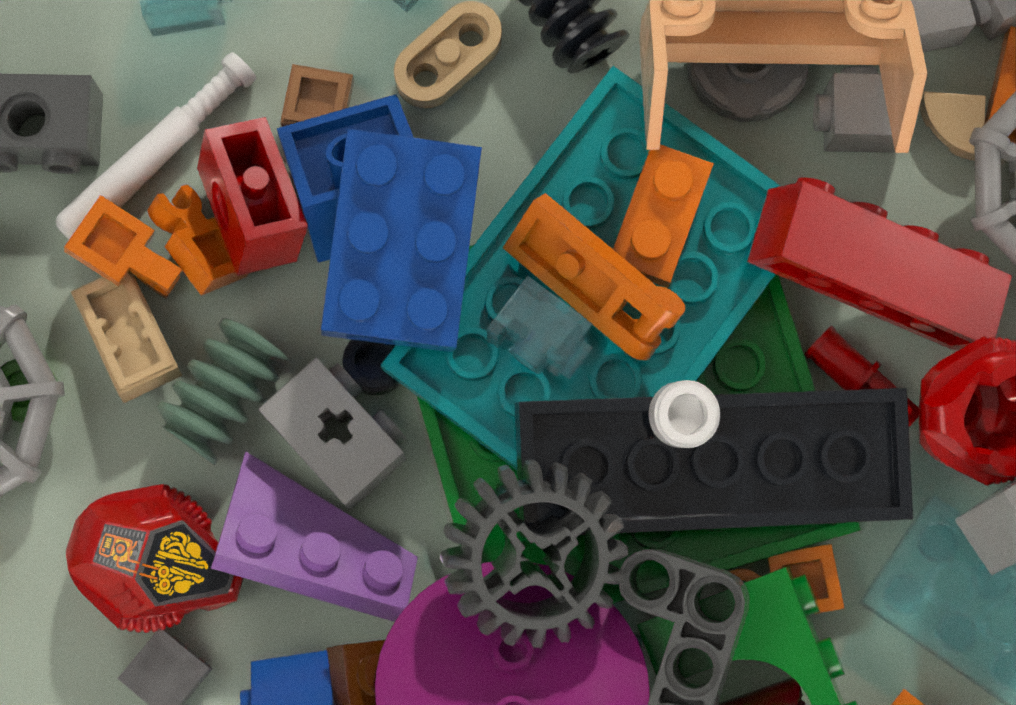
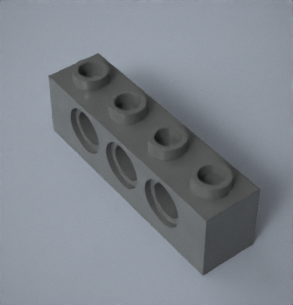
M0 73V173L15 172L18 169V164L42 165L43 170L59 174L80 172L81 165L99 166L103 93L91 75ZM35 115L45 116L44 126L37 134L29 137L19 136L20 127L26 119Z

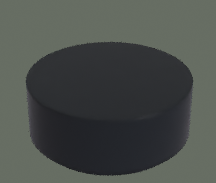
M352 339L349 341L343 353V369L363 390L362 393L383 395L394 390L400 384L381 368V364L396 345Z

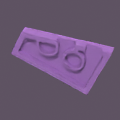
M245 452L211 569L395 622L409 603L418 557L253 455Z

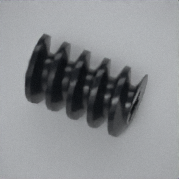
M519 0L523 5L531 6L528 11L531 23L537 27H543L540 32L543 44L548 47H556L552 53V60L555 65L560 68H568L567 72L570 74L593 67L607 59L630 36L625 29L608 34L606 28L617 18L618 14L613 8L596 12L594 7L601 0Z

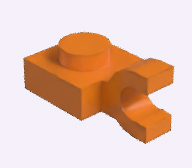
M101 195L64 246L65 253L119 287L126 275L131 272L147 287L167 299L181 277L179 275L182 272L180 267L146 247L154 236V229Z

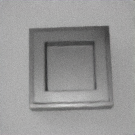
M158 629L117 679L148 705H184L213 668L166 629Z

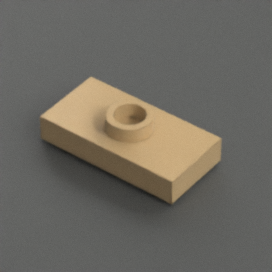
M129 272L119 287L106 278L101 277L71 291L123 403L182 376L133 273Z

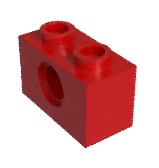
M266 117L205 129L197 170L236 275L240 276L297 262L308 225Z

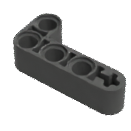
M646 549L635 552L624 561L620 568L625 575L624 582L618 584L621 595L628 604L636 609L675 622L648 705H718L749 611L750 597L746 585L731 572L667 550ZM648 560H654L662 564L668 571L670 578L666 593L658 599L649 598L644 595L637 585V571ZM711 582L721 583L727 586L733 593L735 599L734 611L726 620H713L707 617L701 610L699 603L700 594L703 588ZM685 649H701L711 658L714 668L713 676L708 683L701 685L692 684L681 675L678 666L679 657Z

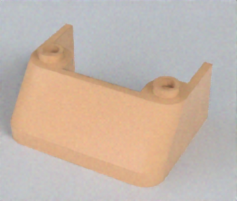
M649 0L641 18L639 37L646 150H660L668 76L667 62L879 65L895 153L909 152L928 74L911 0Z

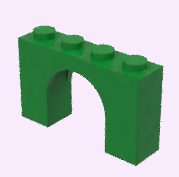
M790 566L744 583L750 597L749 611L732 661L757 660L782 669L802 687L811 705H858L856 700L844 703L835 678L845 675V671L831 637L820 641L818 639L810 615L820 612V609L806 575L794 578ZM730 589L699 600L701 610L707 617L713 620H726L734 611L735 599ZM658 616L637 624L656 676L658 675L675 623ZM688 648L679 657L678 666L681 675L687 678L713 668V663L706 652L697 648Z

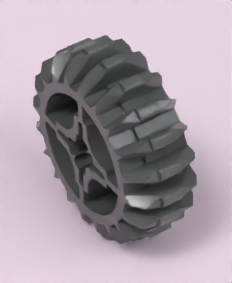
M535 460L525 461L523 477L519 481H517L514 472L508 465L500 466L498 468V477L502 486L493 490L483 478L477 479L473 485L483 499L476 506L462 498H459L455 503L457 511L467 519L466 524L447 523L444 526L443 533L446 538L461 545L448 548L440 553V560L445 567L458 569L445 579V585L450 594L465 593L457 607L465 618L479 614L477 627L485 635L493 633L501 626L502 639L506 644L514 646L519 641L524 629H526L531 645L535 648H542L546 640V629L552 628L561 642H569L571 631L567 623L577 619L584 628H593L595 622L587 609L594 602L601 608H612L613 599L602 589L604 583L616 585L624 582V573L619 568L609 564L610 561L619 560L628 555V547L622 541L610 539L623 529V521L616 514H605L612 502L607 494L599 491L589 495L592 480L585 474L579 473L567 483L568 469L561 463L554 462L548 469L544 480L540 465ZM540 502L558 504L569 509L559 518L552 514L549 518L538 523L523 521L514 511L518 507ZM498 524L505 535V546L498 558L491 563L494 570L483 577L481 567L483 547L489 533ZM518 531H521L530 543L534 542L546 554L543 560L551 569L552 573L550 575H546L538 564L534 565L522 553L525 547L516 536ZM584 532L585 548L583 560L577 574L570 582L565 574L564 563L570 551L579 544L576 537ZM534 585L545 587L554 595L548 599L531 603L513 602L502 598L509 590L515 595L520 590Z

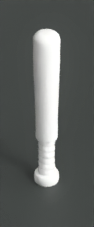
M231 52L226 55L221 61L223 69L218 72L217 76H214L209 83L205 84L203 89L199 90L186 105H183L181 108L176 106L147 135L58 214L56 226L68 239L71 238L100 195L121 208L200 130L199 124L214 109L219 107L221 102L228 98V95L232 94L239 86L247 88L256 80V75L237 54Z

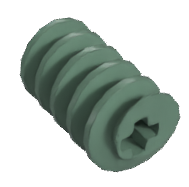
M223 318L219 322V328L228 342L223 343L213 339H206L203 343L204 349L213 362L209 364L194 359L190 360L187 364L197 383L193 385L175 380L171 385L182 402L180 406L164 401H159L156 405L158 412L166 422L163 428L213 465L217 463L218 459L208 445L209 441L214 440L230 445L234 440L224 425V421L229 419L246 424L249 420L239 401L244 398L262 403L265 399L254 382L257 377L277 383L280 377L270 363V360L275 357L291 362L284 353L260 334L243 323Z

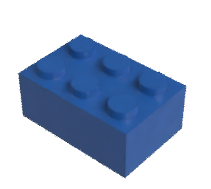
M347 128L321 325L322 336L444 352H453L457 348L482 147Z

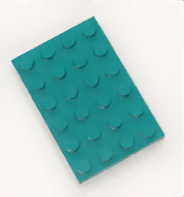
M613 65L469 250L457 348L453 352H444L396 345L381 364V368L517 470L515 402L654 397L659 389L669 383L683 380L697 381L775 276L774 273L747 261L768 189L779 187L780 185L671 106L664 103L660 144L714 164L672 280L667 288L682 299L686 310L674 327L664 328L659 334L661 344L650 359L643 361L628 355L503 249L506 241L533 200L545 193L613 249L649 150H646L642 86ZM629 302L622 309L633 319H639L642 314Z

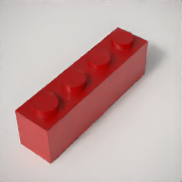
M801 177L797 179L796 183L768 189L747 262L951 350H960L983 336L996 338L1012 275L988 265L990 259L985 254L965 248L952 249L938 242L939 235L936 232L920 226L899 225L887 219L888 212L885 209L871 203L846 201L834 195L835 188L831 184L818 179Z

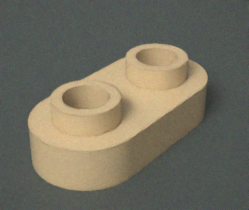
M477 1L458 3L411 42L399 54L394 65L395 84L400 96L407 103L418 108L437 107L447 101L491 62L499 52L502 41L501 22L494 10ZM474 31L482 37V41L476 46H466L460 41V37L465 32ZM423 71H430L437 76L436 82L428 87L418 85L414 79L417 74Z

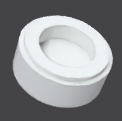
M676 381L663 386L654 395L649 407V422L654 434L663 443L675 448H693L704 444L714 435L720 421V408L716 397L706 386L696 381Z

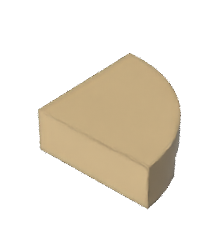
M924 91L920 103V112L925 125L930 127L935 136L949 147V151L954 155L975 161L974 146L970 144L969 139L974 128H982L985 125L986 96Z

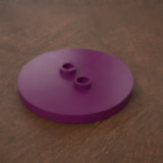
M492 562L481 564L483 577L494 570ZM538 564L546 575L552 573L547 565ZM565 572L568 580L571 582L575 576ZM449 575L428 586L405 607L386 637L376 671V705H648L649 680L644 655L631 627L613 604L612 608L606 609L601 608L594 602L587 609L595 622L593 628H584L577 619L567 623L571 631L569 642H561L551 628L546 629V640L542 648H535L529 642L526 629H524L519 641L512 646L506 644L502 639L501 626L493 633L485 635L477 627L479 614L467 618L461 614L457 604L465 593H449L444 582ZM534 585L520 590L515 595L509 590L502 598L513 602L531 603L548 599L554 595L545 587Z

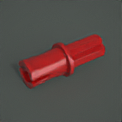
M832 325L804 353L807 359H811L843 390L897 388L878 370L882 365L878 360L874 364L869 362ZM907 397L910 427L919 416V407Z

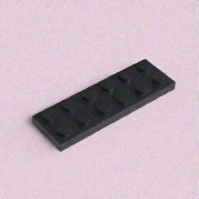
M907 388L714 395L720 408L719 425L714 435L707 442L693 448L671 447L663 443L654 434L649 422V407L653 397L515 402L518 481L522 480L523 467L526 460H535L540 465L543 480L554 462L561 463L568 469L567 483L579 473L585 474L592 480L589 495L603 491L611 499L612 502L605 514H616L622 519L624 527L619 533L913 519ZM531 503L519 507V517L529 523H538L549 518L552 514L559 518L569 509L553 503ZM520 531V537L526 538L524 534Z

